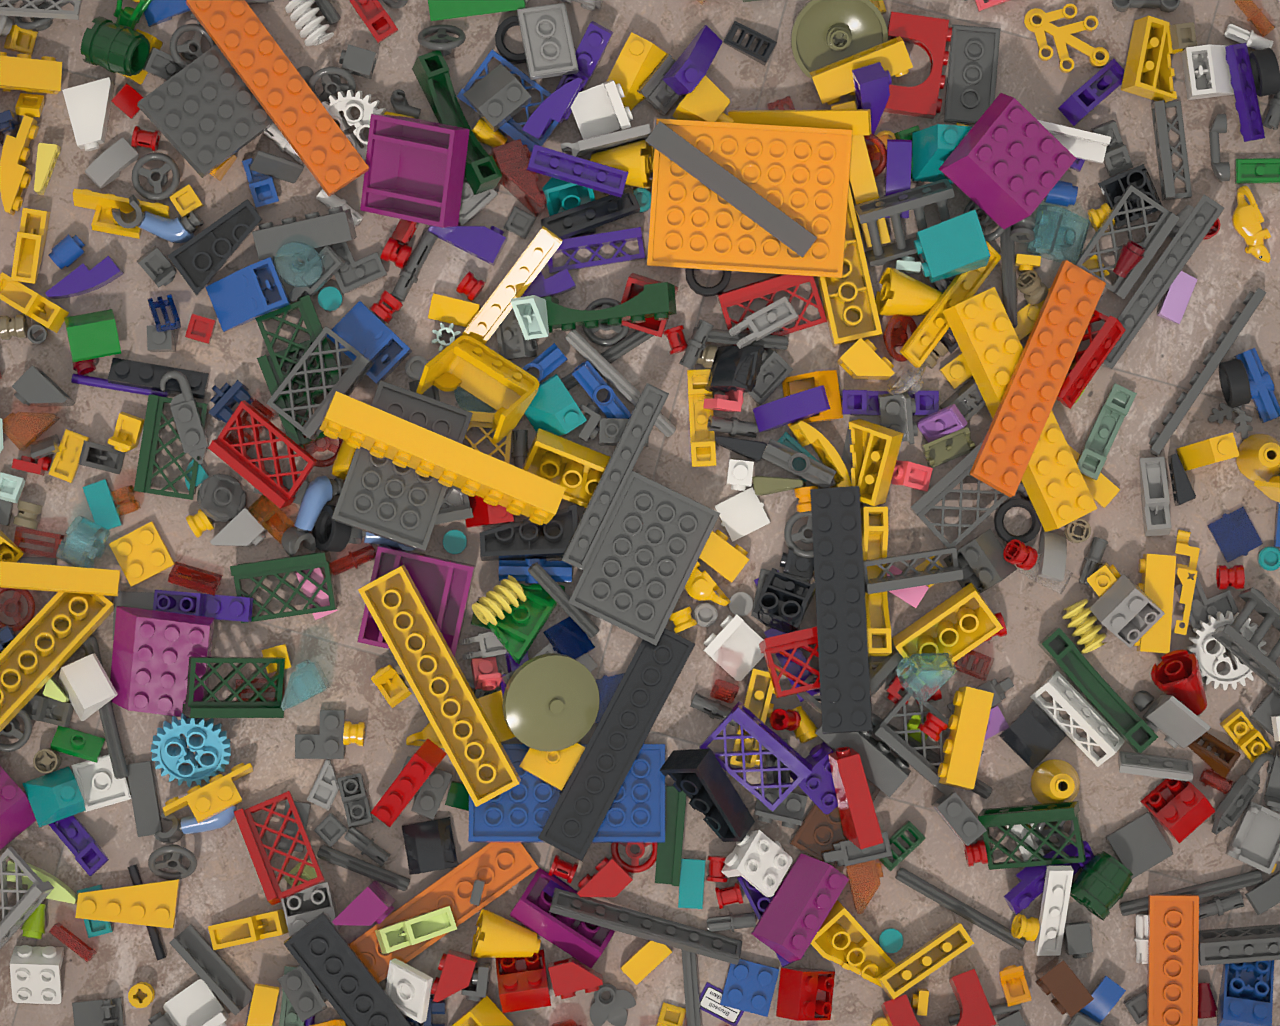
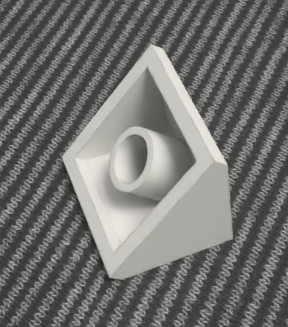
M95 653L61 668L58 681L81 721L86 720L118 695Z

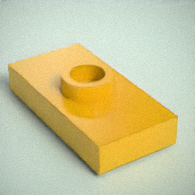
M65 429L59 445V452L56 453L48 474L73 483L79 467L78 463L84 440L89 441L90 438Z

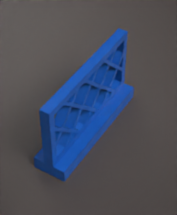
M492 49L464 89H461L456 97L474 109L463 94L478 79L484 78L489 73L488 64L495 57L504 67L507 66L512 70L510 71L511 74H517L521 77L522 86L526 90L536 88L540 91L541 102L530 103L525 107L528 121L530 117L529 107L540 105L545 100L544 95L549 97L552 93L536 81L530 80L528 75ZM485 70L486 75L480 76L482 72ZM525 81H527V82H528L529 84H531L532 86H527V87H526V86H525ZM513 117L499 129L532 153L534 144L543 146L559 123L554 120L542 139H537L523 131V126L521 125H525L526 122L517 123L513 120Z

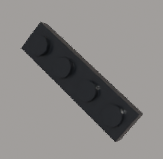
M630 187L623 190L621 198L608 195L541 219V226H544L563 240L640 212V206Z
M113 358L108 383L179 395L182 391L179 382L174 378L166 382L164 391L160 389V381L164 374L169 371H179L187 377L193 397L205 399L209 373Z

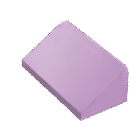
M1181 271L1165 293L1157 316L1180 324L1198 279Z

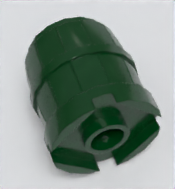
M100 16L92 21L95 23L92 29H86L81 42V54L85 55L83 61L95 66L99 65L113 73L126 76L139 74L143 70L149 56L150 43L148 39L128 26L113 23L112 20Z
M1102 851L1100 854L1097 853L1082 868L1075 882L1071 884L1070 896L1080 905H1084L1089 912L1104 921L1110 914L1109 910L1119 899L1123 898V894L1132 882L1133 873L1114 857Z

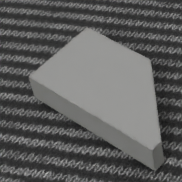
M326 759L307 800L329 811L339 791V785L331 761Z

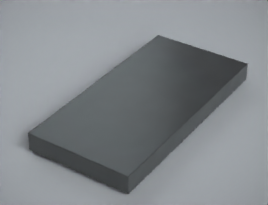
M952 24L944 122L976 124L995 100L1001 28Z

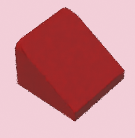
M126 83L111 102L129 118L133 119L140 111L137 105L143 97Z
M400 219L392 234V238L404 245H408L418 227L417 222Z

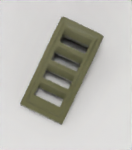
M752 476L755 495L757 496L806 486L805 481L801 479Z

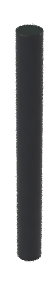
M137 864L127 867L132 884H143ZM146 926L157 961L166 958L157 927Z

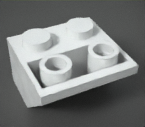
M1210 44L1186 47L1181 52L1187 100L1234 95V89L1230 81V69L1226 61V45Z

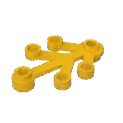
M1066 4L1063 9L1048 13L1038 8L1031 9L1025 15L1024 24L1030 32L1035 33L1039 48L1038 57L1042 61H1048L1053 56V49L1047 45L1046 32L1054 38L1060 60L1059 69L1063 73H1069L1074 68V61L1069 58L1066 44L1087 55L1090 64L1096 68L1103 67L1108 62L1109 53L1105 48H1094L1071 35L1085 30L1094 31L1098 26V19L1095 16H1087L1084 21L1057 27L1050 22L1062 18L1073 19L1076 16L1077 7L1074 4ZM1072 8L1074 14L1067 15L1065 9ZM1035 16L1039 17L1041 23L1034 24L1032 18ZM1093 20L1095 26L1092 28L1088 27L1086 21ZM1047 49L1050 52V56H1042L1041 51ZM1096 53H1102L1104 59L1097 60L1095 57ZM1068 61L1071 64V68H1063L1062 63Z

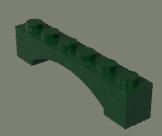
M435 50L418 56L412 70L438 122L470 129L464 175L474 195L495 188L501 180L502 174L493 156L489 155L477 140L462 112L450 79V69L441 51Z
M669 282L644 285V290L629 301L601 310L571 309L560 305L559 299L552 296L540 297L546 300L549 333H553V329L561 328V331L576 330V326L583 325L587 329L598 328L600 323H608V326L622 325V321L631 320V323H642L646 321L645 318L654 317V320H667L669 315L677 314L675 285Z
M1055 628L1038 643L1136 753L1141 754L1158 738L1145 721L1099 675L1060 628Z

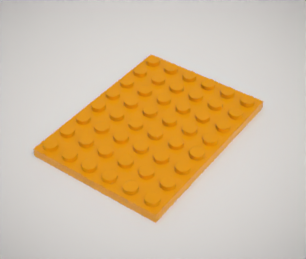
M673 119L656 120V125L659 121L665 124L816 236L817 240L802 258L655 149L647 266L843 278L853 130Z

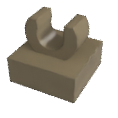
M1194 22L1169 26L1173 50L1197 46Z

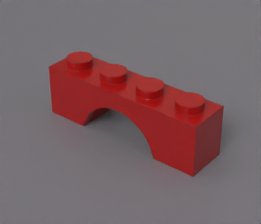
M427 739L394 780L371 813L390 828L447 753Z

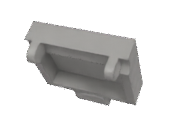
M1250 801L1225 854L1267 874L1273 873L1277 866L1275 864L1276 861H1280V814Z

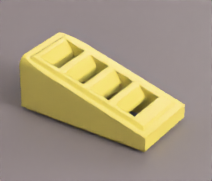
M38 144L34 191L39 195H44L60 154L61 147L59 145Z

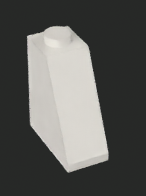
M110 77L62 90L77 146L80 149H85V151L96 150L100 144L105 143L114 91V83Z

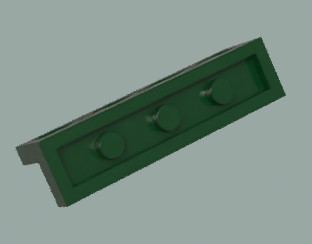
M665 785V843H658L655 883L679 886L686 794L683 790L678 792L674 786Z

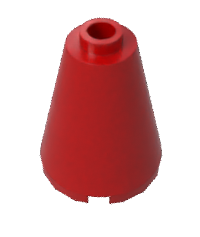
M1183 649L1174 650L1161 657L1163 661L1158 665L1155 663L1152 667V681L1164 694L1174 696L1194 714H1201L1207 707V699L1196 656Z

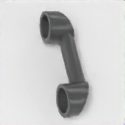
M1112 0L1114 9L1119 12H1126L1129 8H1159L1165 13H1170L1176 10L1180 4V0Z
M1217 114L1209 129L1211 168L1221 182L1230 181L1229 162H1221L1219 133L1227 132L1226 114Z

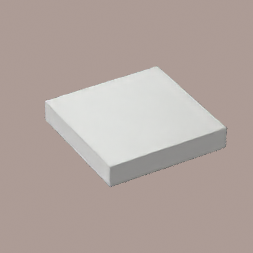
M109 755L99 757L97 763L88 760L71 765L84 799L86 809L84 812L131 799L127 777L122 779L114 777Z
M396 958L390 960L385 988L386 993L404 1015L419 1023L426 1021L433 978Z

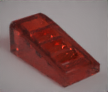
M257 399L252 402L251 406L264 414L265 418L270 422L276 416L274 412ZM247 411L241 417L242 425L252 424L248 421L251 416ZM265 426L258 427L259 435L265 430ZM237 429L232 430L227 437L234 444L239 443V438L236 436L238 433ZM243 430L244 437L249 440L248 442L255 441L254 434L251 436ZM246 445L247 452L252 447V445Z
M971 650L964 656L961 666L957 665L958 659L948 667L986 681L994 658ZM971 655H973L975 659L971 669H966ZM983 659L985 661L979 674L976 670L980 660Z
M715 679L710 696L731 704L734 702L740 687L720 679Z

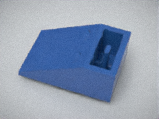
M271 257L249 265L206 286L223 332L291 304L274 260Z
M361 301L332 328L336 334L374 362V365L366 375L377 385L380 380L384 381L412 352ZM328 334L327 337L335 344V339ZM339 343L340 349L345 348L343 345ZM350 351L344 352L352 361L357 357Z
M1274 960L1223 964L1218 1000L1217 1026H1272Z

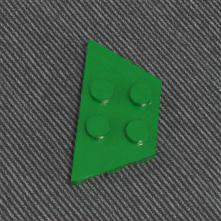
M520 584L527 600L523 602L518 598V608L510 604L512 613L508 614L503 610L505 618L501 620L496 616V626L488 622V627L518 664L522 661L557 605V602L540 584H532L530 586ZM559 585L565 591V587Z

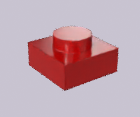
M192 314L185 337L210 345L216 321Z

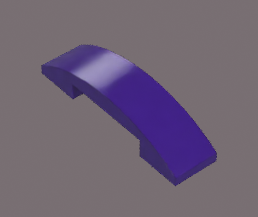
M842 390V415L880 416L878 395L905 391ZM907 391L909 396L915 400L916 413H912V416H928L939 411V391Z
M75 815L48 824L74 854L76 861L89 876H92L109 860L99 844Z

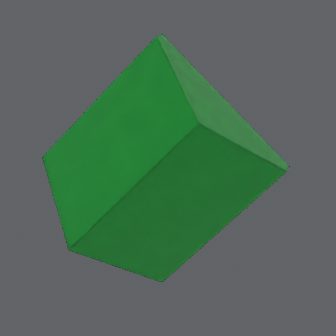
M112 309L64 318L73 362L121 354Z

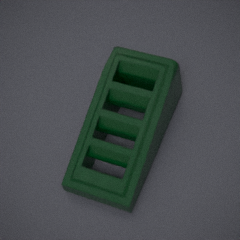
M907 820L889 838L890 845L893 843L902 853L898 856L891 848L892 857L895 860L891 862L885 857L880 858L879 861L891 872L926 837ZM906 830L916 838L913 842L904 834ZM899 837L909 845L906 849L897 841Z

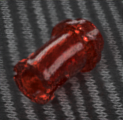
M1205 768L1199 779L1203 786L1206 787L1208 785L1225 795L1229 792L1233 782L1215 773L1212 768Z

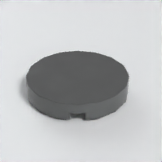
M215 474L202 482L197 492V501L200 509L207 517L215 521L226 522L234 519L245 507V491L242 490L241 484L237 479L225 474Z

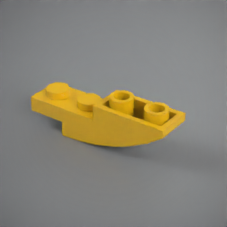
M26 115L22 119L16 138L6 135L0 160L1 199L5 212L13 216L16 211L20 210L23 203V198L21 197L23 189H27L31 181L30 170L22 166L23 162L26 163L31 151L28 148L31 139L34 140L39 129L37 121Z

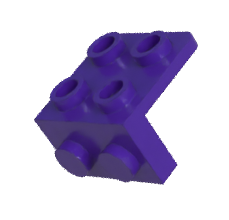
M823 741L821 744L813 747L805 758L812 765V773L806 779L804 778L798 786L824 814H829L838 806L828 754L834 751ZM792 771L790 772V777L794 781L797 775Z

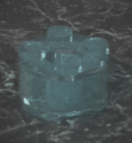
M78 516L66 531L67 537L65 542L61 541L56 557L73 567L93 568L94 559L96 557L100 559L105 552L106 545L104 543L107 541L111 531L83 516Z

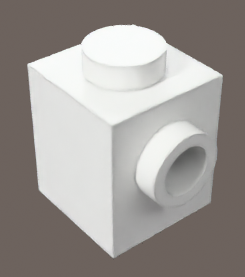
M729 459L726 485H731V490L745 491L746 487H751L754 462Z

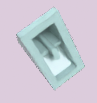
M535 295L512 298L510 302L525 340L548 337L549 327L546 300Z

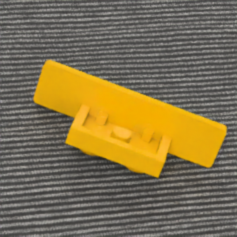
M88 189L73 190L74 206L95 210L91 224L92 230L140 239L141 228L137 226L134 228H124L113 218L112 208L120 209L124 213H131L135 210L129 204V198L118 197L109 193L92 192ZM138 199L142 212L147 211L158 216L170 218L169 206L158 202L140 201Z
M240 763L231 769V773L225 776L222 774L216 775L209 780V784L203 787L197 785L188 790V795L180 799L177 796L165 802L166 806L162 808L164 815L168 816L188 805L199 824L240 803L242 798L233 782L253 772L251 763L246 765Z

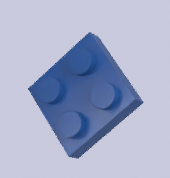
M740 959L738 965L730 963L720 1005L768 1017L780 969Z

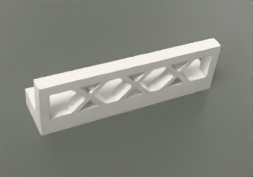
M1038 120L1076 158L1100 164L1103 163L1106 148L1111 141L1110 136Z
M1059 671L1051 675L1047 682L1030 696L1097 767L1117 753L1125 742ZM1046 690L1052 696L1053 703L1046 702L1040 695ZM1059 710L1066 711L1070 715V720H1063L1059 715ZM1076 728L1083 729L1087 733V738L1080 737L1076 733ZM1093 746H1099L1106 754L1100 758L1093 751Z

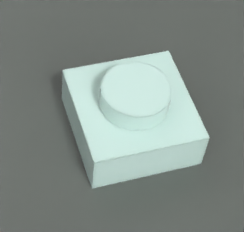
M901 257V260H896L894 268L903 273L919 274L921 262H915L916 258Z
M1 472L0 499L18 503L25 485L24 478Z

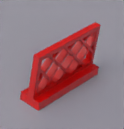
M779 274L717 294L727 329L730 330L732 328L731 321L736 325L742 322L747 311L755 313L754 310L749 308L754 299L760 297L768 301L766 304L768 306L774 303L772 300L775 294L781 290L791 294L788 299L790 303L794 296L806 303L793 327H782L784 330L773 332L769 335L783 336L827 322L814 277ZM810 282L812 292L808 300L795 294L800 284ZM794 286H795V288H794V290H793L792 292L789 291V290H787V288H791V287H794ZM768 294H772L771 297H770V299H768V298H766V297H764V296H765V295H768ZM813 296L816 304L810 302ZM749 301L747 306L740 304ZM809 304L818 309L819 319L809 321L802 317ZM738 305L744 308L738 322L729 317L727 307ZM801 319L806 321V323L798 325Z
M1094 310L1093 317H1091L1088 324V334H1084L1081 340L1082 342L1090 339V345L1086 350H1077L1074 357L1076 365L1068 371L1067 378H1065L1056 398L1070 409L1125 332V328L1120 321L1111 315L1108 317ZM1100 320L1105 322L1100 330L1093 332L1091 323Z
M245 400L240 402L218 438L212 440L208 449L280 509L293 503L296 498L294 495L317 463L315 458ZM244 410L250 414L252 424L242 425L241 414ZM259 426H265L269 430L270 439L260 440ZM252 427L255 441L245 442L243 428ZM237 429L239 443L233 444L226 437L230 430ZM283 441L287 445L288 455H278L276 442ZM271 442L273 456L263 457L261 444ZM255 444L257 458L251 459L247 455L246 445ZM301 456L308 464L304 470L297 471L295 457ZM289 458L291 472L281 473L279 459ZM265 460H274L276 473L269 474L265 470ZM292 475L293 486L290 490L283 485L282 476Z
M817 626L765 638L759 643L760 651L764 653L776 698L820 688V682H818L820 680L819 671L808 665L813 655L819 658V653L816 651L818 648ZM798 648H804L810 652L805 663L793 656ZM780 653L788 658L783 668L773 663L772 654ZM790 660L803 667L797 677L785 671ZM805 669L817 676L813 684L808 685L800 680ZM782 675L794 681L791 689L781 691L779 680Z
M290 791L245 810L241 808L234 811L263 891L271 905H275L281 902V899L325 881ZM288 799L290 808L287 815L275 812L278 802ZM260 810L269 813L264 825L256 823L252 814ZM292 812H293V815H294L295 819L290 818ZM273 815L284 819L279 832L268 828ZM288 821L298 825L299 829L295 838L283 834ZM257 827L262 828L260 834ZM266 830L277 834L272 847L264 845L262 842ZM281 837L293 841L288 854L276 849ZM297 843L307 848L304 860L292 856ZM274 853L286 857L281 870L271 865ZM309 857L312 861V864L307 862ZM290 859L302 863L296 876L285 872ZM306 865L315 869L316 878L309 881L300 878ZM274 871L279 873L277 878ZM283 875L295 879L290 889L281 891L279 883Z

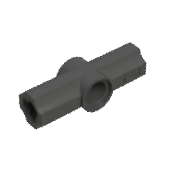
M770 439L761 457L821 488H828L836 473L835 470L773 439ZM802 458L806 462L805 469L796 471L792 467L793 460Z

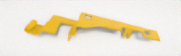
M1178 530L1175 553L1190 556L1189 566L1176 563L1177 576L1182 583L1179 603L1185 604V608H1183L1182 612L1183 620H1176L1174 633L1186 635L1198 572L1196 568L1200 548L1189 546L1188 542L1191 532ZM1188 573L1195 574L1193 576L1194 580H1192L1191 578L1187 579L1189 577ZM1181 622L1185 624L1184 628H1180L1179 624Z

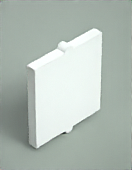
M753 487L715 505L716 510L720 512L721 526H725L732 542L770 523L763 509L764 503H760Z

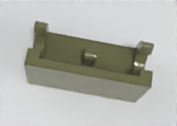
M965 427L921 446L928 466L934 468L970 453L976 446L970 437L969 428Z

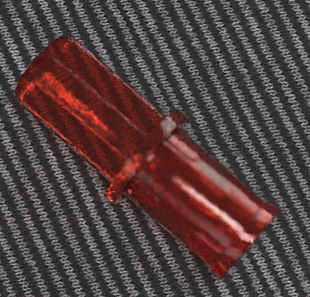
M372 544L354 552L349 551V555L331 562V573L338 575L354 567L358 569V566L374 560L376 552Z

